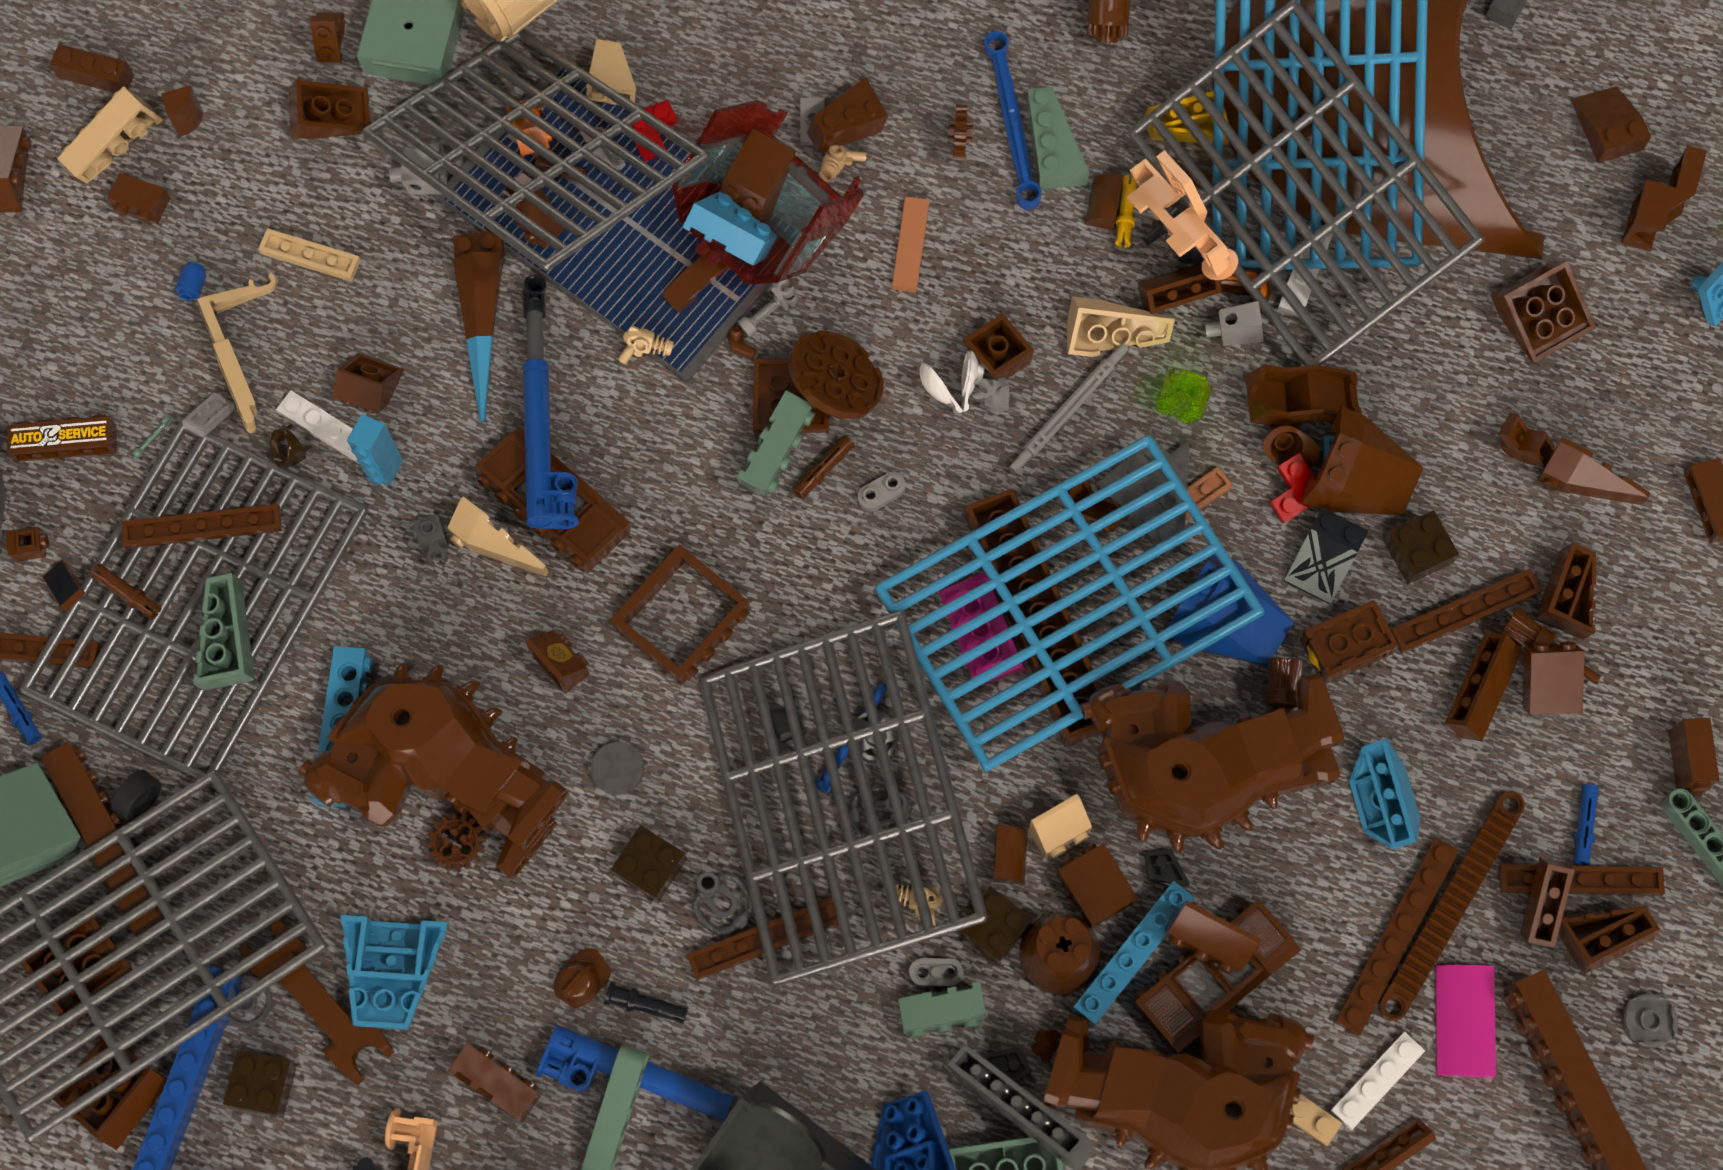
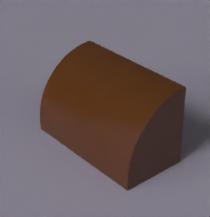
M191 86L161 93L167 116L179 137L193 132L201 123L203 109Z
M1104 174L1094 178L1084 225L1114 230L1123 175Z
M997 825L993 883L1025 885L1028 831L1025 829Z

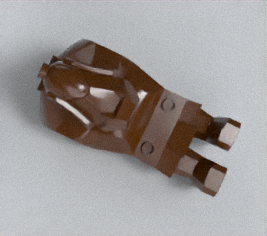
M401 663L396 668L393 678L369 686L361 696L354 700L346 715L336 722L333 731L328 735V738L333 742L330 751L322 752L313 762L308 759L301 765L298 772L304 776L306 788L323 804L330 807L335 802L337 804L345 803L361 811L372 824L383 828L399 820L411 785L429 798L448 800L452 803L451 806L461 814L465 815L466 812L471 814L486 833L495 828L507 837L496 867L511 879H514L555 828L557 822L552 816L565 801L569 792L557 781H547L548 776L544 771L515 753L518 741L516 737H511L506 742L502 741L500 743L497 741L491 727L494 725L493 721L501 715L502 710L498 708H491L487 711L479 710L472 702L474 700L473 694L480 687L478 681H470L462 686L457 685L454 687L442 680L444 671L442 665L433 667L427 677H423L422 680H412L411 677H408L406 663Z
M1320 673L1302 677L1297 682V711L1286 714L1284 708L1277 709L1274 712L1254 719L1251 716L1241 718L1236 721L1237 724L1224 721H1210L1191 728L1190 691L1180 681L1167 680L1157 685V687L1133 692L1129 688L1125 689L1122 683L1110 685L1094 692L1086 703L1080 704L1084 719L1091 718L1096 732L1103 734V741L1097 748L1099 753L1098 760L1101 768L1105 770L1109 792L1114 796L1119 810L1126 817L1137 823L1138 838L1142 842L1147 841L1151 830L1155 831L1157 829L1165 832L1170 837V843L1176 852L1183 851L1184 839L1188 837H1201V839H1206L1214 848L1222 849L1224 848V843L1220 833L1223 832V827L1232 823L1233 825L1238 824L1244 830H1253V824L1248 818L1250 815L1248 809L1257 801L1263 800V803L1266 802L1271 809H1276L1278 806L1277 798L1281 795L1310 789L1316 784L1324 786L1340 778V769L1331 747L1339 745V742L1344 740V732Z
M1211 1010L1200 1024L1202 1060L1189 1054L1161 1057V1053L1148 1048H1145L1144 1051L1124 1048L1114 1041L1110 1044L1105 1055L1089 1051L1088 1019L1070 1014L1062 1034L1043 1104L1053 1109H1076L1074 1123L1114 1132L1116 1143L1120 1147L1132 1137L1137 1138L1148 1148L1147 1154L1149 1156L1144 1164L1145 1169H1154L1160 1162H1168L1177 1167L1178 1170H1238L1246 1166L1248 1169L1268 1170V1155L1278 1148L1286 1131L1290 1132L1294 1115L1290 1113L1292 1105H1297L1301 1088L1297 1087L1300 1073L1294 1071V1066L1300 1063L1304 1049L1311 1051L1315 1035L1307 1033L1304 1026L1296 1020L1270 1012L1267 1019L1261 1018L1259 1021L1239 1018L1226 1010Z

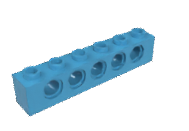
M334 646L317 757L322 752L330 751L333 742L328 738V735L333 731L336 722L350 710L351 704L342 706V701L346 697H353V703L369 687L366 678L367 673L372 671L373 659L365 648ZM357 672L353 680H345L348 673ZM311 794V800L316 805L327 806ZM335 802L331 805L335 807H348L345 803L337 804Z
M1173 881L1075 1004L1072 1012L1078 1017L1088 1019L1089 1026L1094 1028L1165 938L1163 933L1176 906L1185 901L1192 903L1195 897Z

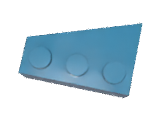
M722 192L694 203L683 225V228L688 231L692 227L705 234L704 239L710 243L712 239L727 246L725 251L751 265L766 259L778 236L771 231L768 225L759 222L747 209L738 206L729 195Z

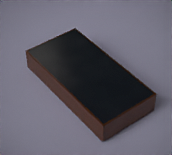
M63 560L59 561L43 576L58 604L66 611L85 595V591L72 570Z

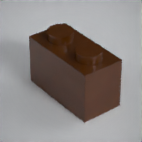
M119 173L107 199L111 203L113 210L121 215L126 216L129 213L135 215L142 222L149 223L153 221L159 223L169 203L170 196L164 187Z

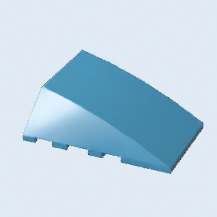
M341 915L353 1026L409 1030L449 922L421 920V924L371 921L365 916Z

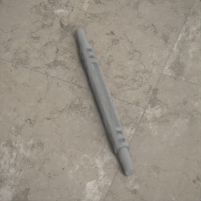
M1121 343L1107 359H1103L1046 424L1023 447L1024 451L1008 467L1012 473L1017 474L1030 458H1034L1093 391L1101 385L1103 380L1109 376L1115 369L1114 365L1129 350L1125 344Z

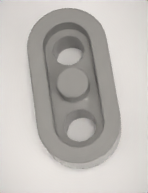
M890 472L863 486L858 493L860 507L866 511H875L899 498L905 491L904 478L899 473ZM895 481L897 486L890 487L888 483ZM872 493L875 495V498L870 500L866 498V495Z
M920 958L911 964L909 977L912 983L919 987L950 988L957 986L962 981L963 967L954 959ZM925 969L928 975L925 978H920L917 974L918 970ZM948 969L953 970L955 976L951 979L946 978L944 974Z

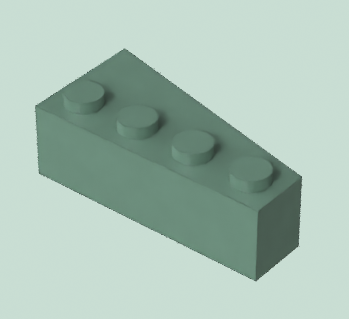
M785 391L770 417V426H766L759 437L758 449L751 451L747 458L746 471L740 470L737 475L739 484L764 497H767L769 492L774 494L780 482L777 479L780 471L783 470L785 472L792 460L789 457L790 452L793 448L797 449L804 437L801 434L804 426L809 427L816 414L813 412L814 407L808 401Z

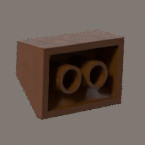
M1189 901L1176 906L1163 933V936L1169 938L1167 941L1169 944L1179 949L1186 947L1192 950L1194 957L1205 962L1209 959L1218 964L1217 968L1230 975H1232V972L1238 973L1243 970L1262 940Z

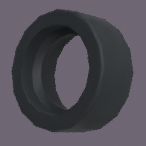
M145 770L134 772L116 791L111 803V809L128 822L148 811L155 803L161 791V782Z

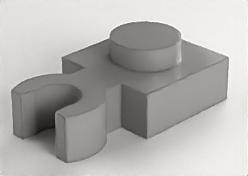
M994 379L974 381V384L980 388V392L973 393L974 398H985L984 405L997 411L1003 412L1008 410L1010 397L1008 385Z

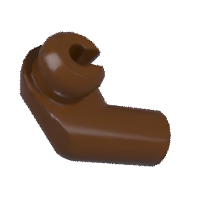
M731 327L727 334L730 349L738 355L753 360L757 353V348L745 344L741 327Z

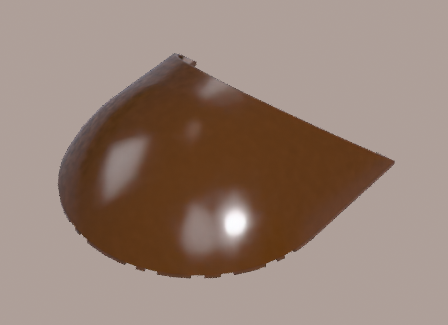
M1240 0L1233 6L1225 21V53L1240 41ZM1250 0L1251 33L1265 21V0ZM1275 0V13L1290 0ZM1300 0V5L1315 23V0ZM1325 0V37L1338 53L1340 41V0ZM1351 0L1350 55L1365 54L1366 0ZM1376 0L1375 54L1390 53L1391 0ZM1402 0L1401 52H1416L1417 0ZM1428 0L1424 162L1484 237V242L1473 251L1542 259L1544 235L1538 232L1526 231L1511 210L1485 161L1467 109L1460 68V31L1463 13L1468 0ZM1290 14L1281 21L1288 32ZM1300 22L1299 46L1308 57H1314V38ZM1275 32L1274 56L1276 59L1289 58L1288 47ZM1251 45L1249 48V60L1263 59L1255 47ZM1416 62L1400 63L1399 131L1414 148ZM1390 63L1375 64L1374 99L1389 117ZM1349 65L1364 85V65ZM1325 66L1324 78L1335 91L1339 88V70L1336 66ZM1284 68L1289 74V68ZM1299 68L1298 87L1313 105V79L1304 68ZM1264 69L1253 70L1263 83ZM1224 71V76L1239 94V71ZM1274 73L1273 97L1288 115V90ZM1249 83L1248 107L1263 125V100ZM1353 89L1349 92L1348 108L1363 126L1364 102ZM1224 93L1225 113L1229 125L1238 135V110ZM1298 104V119H1299V118H1301V117H1302L1304 114H1306V113H1305L1304 110L1301 108V106ZM1332 105L1323 112V119L1338 137V111ZM1273 114L1274 139L1285 128ZM1374 116L1373 140L1382 152L1388 155L1389 134ZM1313 122L1300 130L1311 146ZM1248 124V149L1254 155L1262 148V141ZM1348 125V151L1352 156H1363V143ZM1323 136L1322 158L1337 157L1336 151ZM1286 141L1283 145L1280 146V148L1287 156ZM1229 142L1230 147L1232 148L1234 154H1235L1236 157H1237V151H1236V149H1235V148L1233 147V145ZM1297 145V158H1307ZM1399 148V155H1405ZM1373 166L1372 182L1376 185L1388 176L1381 166ZM1330 167L1329 169L1337 178V167ZM1347 167V192L1355 201L1362 196V185ZM1312 168L1297 169L1311 187ZM1414 168L1403 176V179L1412 190ZM1272 169V180L1286 197L1287 173L1284 169ZM1252 170L1248 171L1257 183L1262 184ZM1322 177L1321 201L1332 216L1335 217L1336 194ZM1424 179L1423 204L1454 244L1460 248L1471 238ZM1296 186V212L1311 219V204ZM1387 189L1384 192H1382V195L1386 198V200ZM1398 189L1397 214L1412 232L1413 207ZM1372 200V224L1383 239L1386 240L1387 217L1375 201ZM1351 216L1346 220V233L1361 236V226ZM1321 218V225L1323 226L1325 222ZM1423 221L1422 244L1443 247ZM1397 231V241L1406 242Z

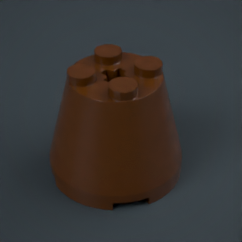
M1053 913L1037 919L1026 930L1020 944L1019 959L1025 976L1037 988L1052 995H1068L1083 989L1094 978L1100 964L1101 949L1096 934L1086 922L1074 915ZM1060 944L1063 948L1067 949V952H1063L1062 948L1057 949L1056 946Z

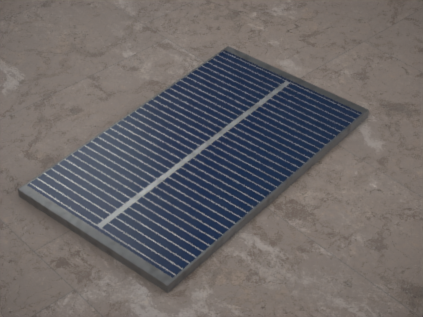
M557 63L549 70V72L560 79L570 73ZM541 79L535 88L543 91L551 84ZM577 79L570 84V86L586 96L587 83ZM561 91L550 97L593 127H603L604 131L612 127ZM594 101L621 120L631 114L620 105ZM541 104L544 115L540 116L580 145L584 146L587 144L580 133L581 130ZM503 129L493 135L494 138L521 156L515 137ZM621 132L612 139L643 161L631 138ZM658 132L666 150L686 163L695 157V155ZM553 137L552 141L548 142L550 147L548 149L563 159L574 153ZM485 143L476 150L477 153L514 179L522 172L530 176ZM534 152L521 157L535 166L539 154ZM659 157L645 162L664 176H668L676 170ZM470 159L461 167L464 171L505 199L501 193L507 187L505 184ZM582 159L574 164L585 167L587 169L586 175L625 203H629L637 197L586 160ZM624 161L626 165L623 169L618 170L646 190L656 184L654 180L626 161ZM704 162L549 271L540 268L505 241L504 248L621 335L629 331L632 325L639 329H647L654 332V339L659 334L660 341L662 337H664V342H666L667 338L670 341H674L670 356H663V351L658 355V350L653 355V349L648 355L688 383L727 338L730 328L738 325L737 321L751 310L810 241V236L773 210L771 218L759 221L768 225L771 231L778 235L766 259L755 265L743 261L736 268L734 266L730 267L699 292L697 299L678 314L662 297V294L685 269L720 243L712 239L711 243L704 239L705 234L692 227L690 231L683 228L694 203L718 193L725 177ZM453 175L447 182L448 187L483 213L495 206ZM565 177L554 178L556 182L604 216L608 217L617 211L616 208L579 182ZM544 185L542 186L551 205L580 227L588 231L598 224ZM435 195L439 202L480 232L491 231L445 196ZM505 212L493 219L544 258L548 259L558 252L550 245L545 249L537 244L531 245L523 236L524 230ZM565 229L557 238L568 245L578 237Z

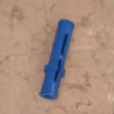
M0 673V699L12 718V725L19 729L27 745L39 742L42 739V735L32 721L33 715L30 711H26L17 693L8 681L6 674Z
M1592 784L1582 785L1578 827L1573 837L1576 841L1573 863L1581 866L1590 865L1592 843L1596 839L1593 833L1599 787Z

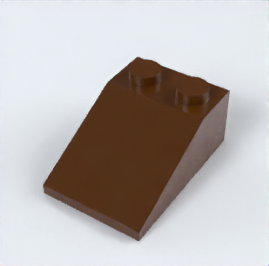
M295 80L288 92L291 137L319 139L362 134V130L370 125L367 87Z
M1617 86L1571 99V103L1597 163L1643 151L1650 141L1651 135L1642 115Z
M754 128L725 175L719 192L729 195L733 202L741 208L747 209L758 221L771 218L797 150Z

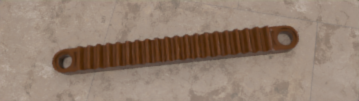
M1507 791L1496 800L1378 1005L1379 1013L1385 1020L1396 1022L1402 1019L1427 980L1429 973L1438 961L1444 947L1449 942L1455 928L1464 916L1470 902L1475 897L1481 883L1490 871L1496 857L1501 852L1502 847L1505 845L1507 838L1510 836L1524 810V800L1517 792ZM1505 799H1512L1516 802L1517 809L1515 812H1508L1504 809L1503 801ZM1394 1000L1399 1004L1400 1011L1397 1015H1391L1387 1012L1385 1007L1387 1001Z

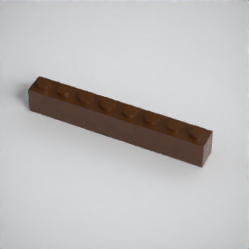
M68 741L40 757L88 848L123 826L116 812L112 813L108 807L111 804L109 796L104 790H99L96 784L100 781L93 768H87L84 761L88 758L81 746L76 747ZM128 835L130 841L132 842L133 846L135 847V845H134L132 839H131L130 836ZM117 842L95 856L94 859L101 870L125 855V852ZM129 864L105 880L113 892L137 877L138 874L133 865ZM143 885L117 903L123 914H126L151 898V895L145 885ZM157 906L129 925L137 937L165 918Z

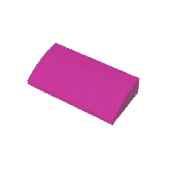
M984 572L939 591L943 605L990 580L987 574ZM994 589L950 613L948 618L952 628L954 629L998 605L1000 601L996 590ZM1005 614L999 615L958 638L957 641L962 654L1009 628L1010 626ZM1014 637L966 663L971 678L1019 652ZM1024 662L1019 663L984 684L1025 671Z
M1435 966L1436 1075L1494 1078L1496 1076L1494 966Z

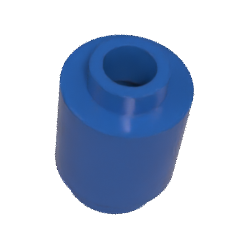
M188 262L186 266L182 267L175 287V291L181 299L193 301V299L200 297L206 279V269L202 265Z

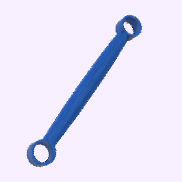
M993 31L985 38L984 50L986 55L993 60L1005 129L1019 181L1016 201L1021 208L1032 210L1041 202V188L1032 179L1022 120L1006 59L1009 40L1003 32ZM993 40H999L1005 44V47L1001 50H992L988 44ZM1025 190H1032L1036 192L1037 198L1032 201H1026L1021 198L1020 194Z

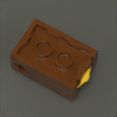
M1375 600L1304 630L1299 639L1308 655L1310 663L1313 665L1316 673H1320L1323 677L1325 684L1393 655L1399 646Z

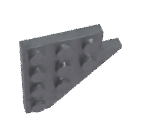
M1155 440L1187 490L1189 443L1185 442L1170 454ZM1147 447L1131 455L1096 483V488L1100 490L1153 461L1154 458ZM1159 468L1107 498L1123 506L1168 480ZM1173 489L1128 514L1126 518L1135 527H1138L1182 501ZM1186 512L1146 533L1144 536L1156 546L1185 529ZM1175 546L1174 548L1168 550L1167 552H1165V553H1163V554H1164L1165 556L1168 555V554H1169L1172 550H1174L1177 546Z

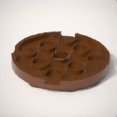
M824 330L817 331L816 334H805L799 338L790 351L788 358L789 374L796 388L814 408H818L838 419H855L869 414L879 403L883 395L884 384L879 367L875 368L868 359L870 354L862 346L844 335ZM833 372H836L838 374L837 379H835L836 375H834Z

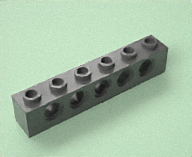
M966 1044L947 1064L957 1080L1072 1170H1080L1095 1153L1087 1137Z

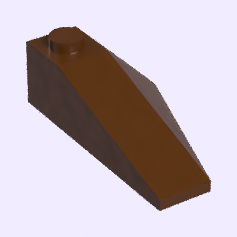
M1563 437L1551 453L1538 478V481L1542 482L1545 488L1552 491L1558 490L1565 493L1642 505L1650 495V492L1628 477L1615 475L1611 470L1612 466L1606 462L1599 464L1591 458L1593 453Z

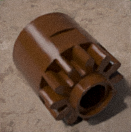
M1089 0L1087 35L1096 36V42L1118 43V37H1128L1131 0Z

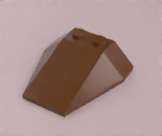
M1340 406L1331 428L1332 431L1336 432L1334 440L1317 480L1310 478L1300 502L1320 510L1323 507L1331 512L1404 515L1424 467L1366 416Z

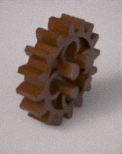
M956 104L955 121L949 120L948 135L954 136H948V142H954L953 158L965 159L966 143H972L973 137H968L973 136V121H967L968 105Z
M452 813L451 820H447L443 816V824H433L436 832L428 833V836L433 841L427 843V847L434 849L429 854L432 859L438 858L436 864L439 867L446 863L445 869L449 872L453 866H455L458 872H461L462 865H466L467 868L471 869L470 862L472 860L480 861L477 856L478 852L485 853V849L480 844L485 843L486 838L479 836L484 830L481 826L476 827L477 821L474 818L468 822L466 814L462 815L461 819H458L457 815ZM463 829H470L467 836L461 834ZM450 831L451 835L456 840L460 839L466 848L471 847L470 853L467 855L463 854L459 846L453 845L449 838L442 837L443 833ZM445 850L452 851L450 856H444Z

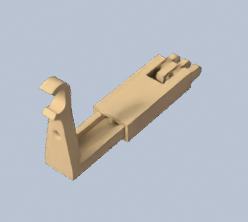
M272 273L268 275L270 283L267 285L256 287L254 281L249 279V286L197 299L201 315L213 341L216 360L246 432L250 434L256 431L254 417L257 416L255 401L230 341L224 338L214 312L218 314L251 299L273 292L276 288V280Z

